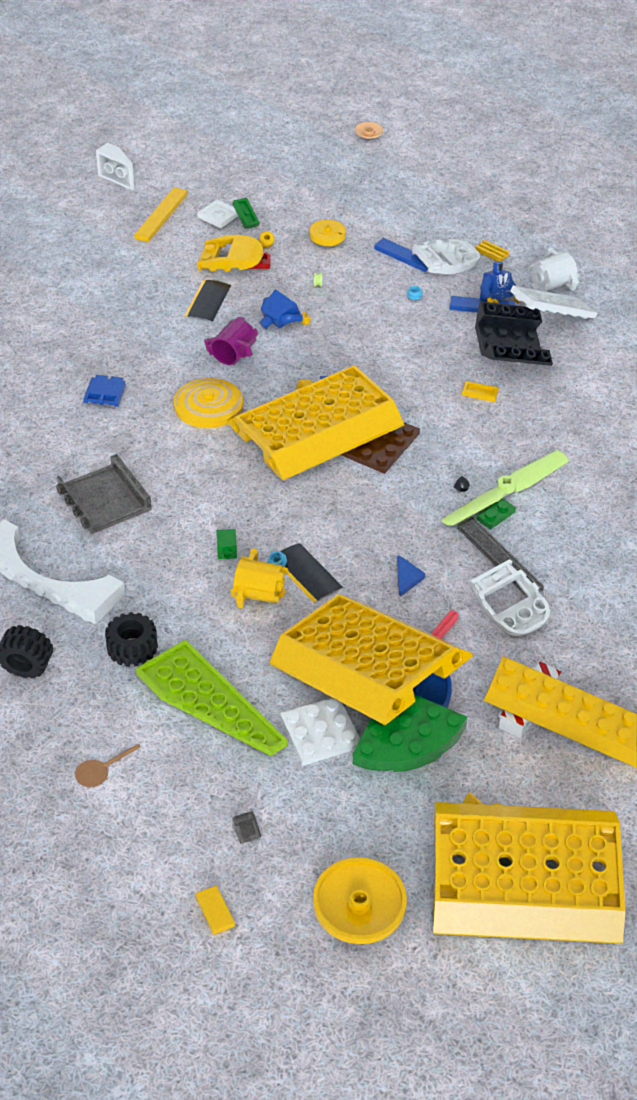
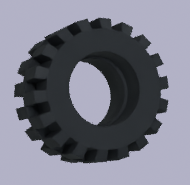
M129 612L127 615L125 613L120 614V617H114L113 621H110L105 629L107 653L111 656V660L117 661L119 665L124 663L127 667H130V664H134V667L139 666L138 663H146L147 659L151 660L157 652L156 625L146 615L142 616L141 613L133 614V612Z
M22 625L12 626L5 631L0 642L1 667L18 677H29L31 679L39 677L44 673L52 656L53 644L50 643L49 638L45 637V634L40 633L35 628L23 627Z

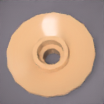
M363 122L355 127V132L360 137L371 139L379 137L383 133V128L374 122Z

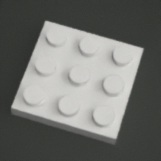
M334 698L280 713L281 722L302 766L353 751L360 741V737L342 702Z

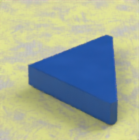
M400 555L397 556L399 596H402L425 579V573Z

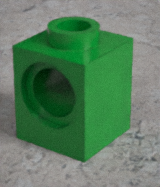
M236 529L216 530L218 559L237 558Z

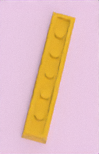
M173 187L134 234L135 239L149 242L188 195L187 190Z

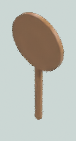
M140 745L133 746L105 763L98 760H87L81 763L75 771L77 782L85 787H95L102 784L108 776L107 766L140 748Z

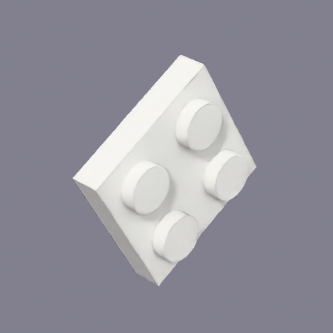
M218 199L197 212L198 218L219 228H223L238 217L233 206Z

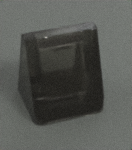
M253 811L232 818L233 829L240 844L261 838Z

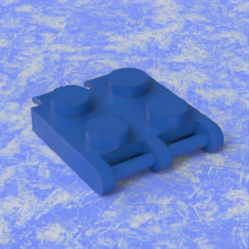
M96 375L95 378L91 377L83 403L88 404V402L99 403V405L109 404L119 407L126 383L122 377L111 376L110 379L104 375Z

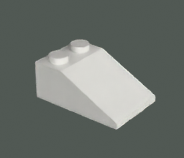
M106 143L97 149L98 176L134 190L133 163L123 151L110 143Z

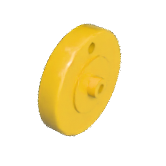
M319 220L310 226L309 237L318 245L335 246L345 240L346 228L342 223L335 220Z

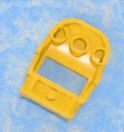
M224 235L206 240L201 257L196 263L199 271L209 268L210 271L215 272L217 269L231 272V268L237 267L239 270L254 267L261 261L264 249L262 244L254 237ZM226 244H232L228 256L219 257L221 249L226 247Z

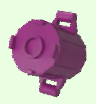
M244 317L232 319L216 337L204 340L207 352L213 355L220 363L228 366L235 365L240 358L253 355L251 346L256 342L258 331L256 328L253 329L244 320Z

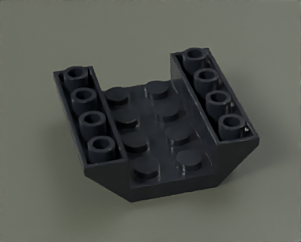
M481 301L475 323L481 355L497 361L552 366L550 350L541 349L536 331L543 322L540 310L537 308L533 310L525 306Z

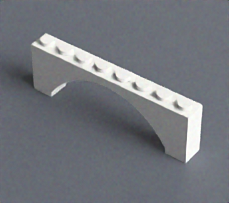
M4 519L0 522V573L4 574L8 579L15 580L24 588L35 591L37 595L50 599L52 603L59 604L70 613L74 612L81 616L83 620L94 624L103 618L125 596L124 582L109 574L104 578L80 582L59 581L37 574L24 564L16 551L17 542L20 541L18 526Z

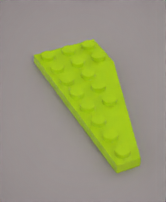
M186 639L135 669L136 675L161 700L259 751L273 756L288 746V740Z

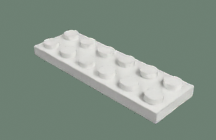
M514 285L510 291L516 295L515 298L517 300L525 302V306L533 310L537 308L544 312L548 310L552 313L570 314L571 316H580L584 319L588 317L595 319L597 315L596 311L577 297Z

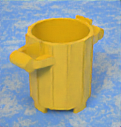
M255 548L250 550L249 557L241 556L234 575L233 589L230 590L231 597H236L237 608L241 609L244 607L246 598L275 604L276 602L280 603V597L284 598L286 589H283L285 583L283 576L288 574V568H284L282 565L258 561V551Z

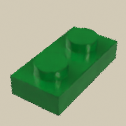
M247 198L233 201L232 204L245 229L259 225L260 222Z
M502 498L478 514L477 521L491 530L514 514L516 507Z

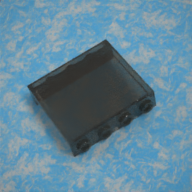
M117 454L110 456L111 465L65 483L60 476H57L58 484L56 489L58 494L64 496L66 505L72 507L74 516L80 518L82 527L87 529L90 534L152 510L151 497Z

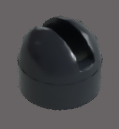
M463 476L454 484V488L460 492L467 491L470 486L469 481Z

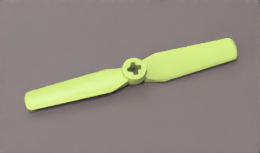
M556 450L516 470L510 476H501L498 478L497 487L481 494L442 518L441 521L449 526L455 525L498 502L507 494L529 488L569 462V459L563 452Z

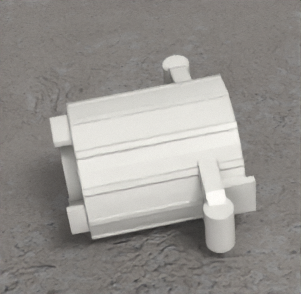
M552 247L548 248L545 259L536 261L533 265H530L528 270L531 271L534 282L531 285L535 290L539 289L546 292L566 285L571 291H575L579 283V274H577V267L573 257L568 252H556Z

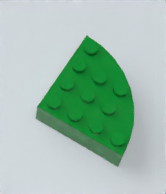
M414 694L415 702L388 724L384 725L371 718L353 752V765L374 771L404 772L432 763L458 742L466 729L467 716Z

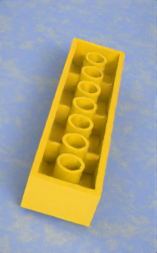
M502 656L483 701L637 768L636 713Z

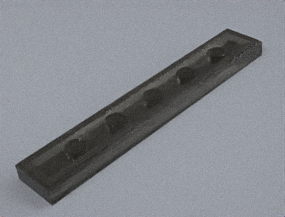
M473 517L458 523L457 529L495 566L510 559L512 566L517 571L521 569L532 583H536L539 587L538 591H543L544 585ZM513 581L512 583L527 597L518 583Z

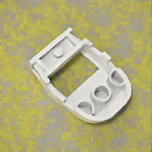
M441 239L435 240V243L427 241L419 246L413 244L412 254H416L428 267V272L449 275L460 273L475 267L480 258L479 252L470 243L457 239H449L448 242H442ZM437 254H440L448 263H444Z
M509 559L471 580V587L483 611L502 631L511 636H522L543 626L550 615V608L545 597H542L539 593V587L536 583H532L521 569L517 571ZM516 581L527 595V598L496 614L485 600V597Z

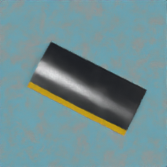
M203 280L184 317H198L213 322L231 285L220 281Z
M301 543L280 551L287 558V563L284 568H288L287 575L313 603L325 595L343 588Z

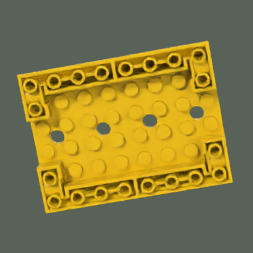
M353 365L237 415L228 421V425L245 442L253 440L263 450L264 462L283 481L404 426V422L394 400L358 367Z
M337 594L280 635L270 659V665L386 725L415 702L413 688L432 673L445 679L472 658L473 653L356 599Z
M446 802L434 803L435 884L433 889V934L623 943L625 922L624 879L620 822L615 811ZM461 855L464 857L465 862L463 864H456L453 862L452 857ZM506 857L510 859L512 864L509 867H504L499 863V859ZM547 860H554L557 862L558 868L550 869L546 866L545 862ZM600 862L604 865L605 870L598 872L593 868L592 864Z

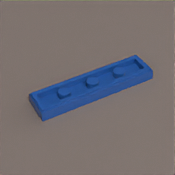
M382 238L374 245V249L423 272L428 270L423 261L416 254H412L410 249L385 238Z
M451 296L450 310L478 312L479 303L481 301H488L480 298ZM497 300L499 304L515 305V301Z

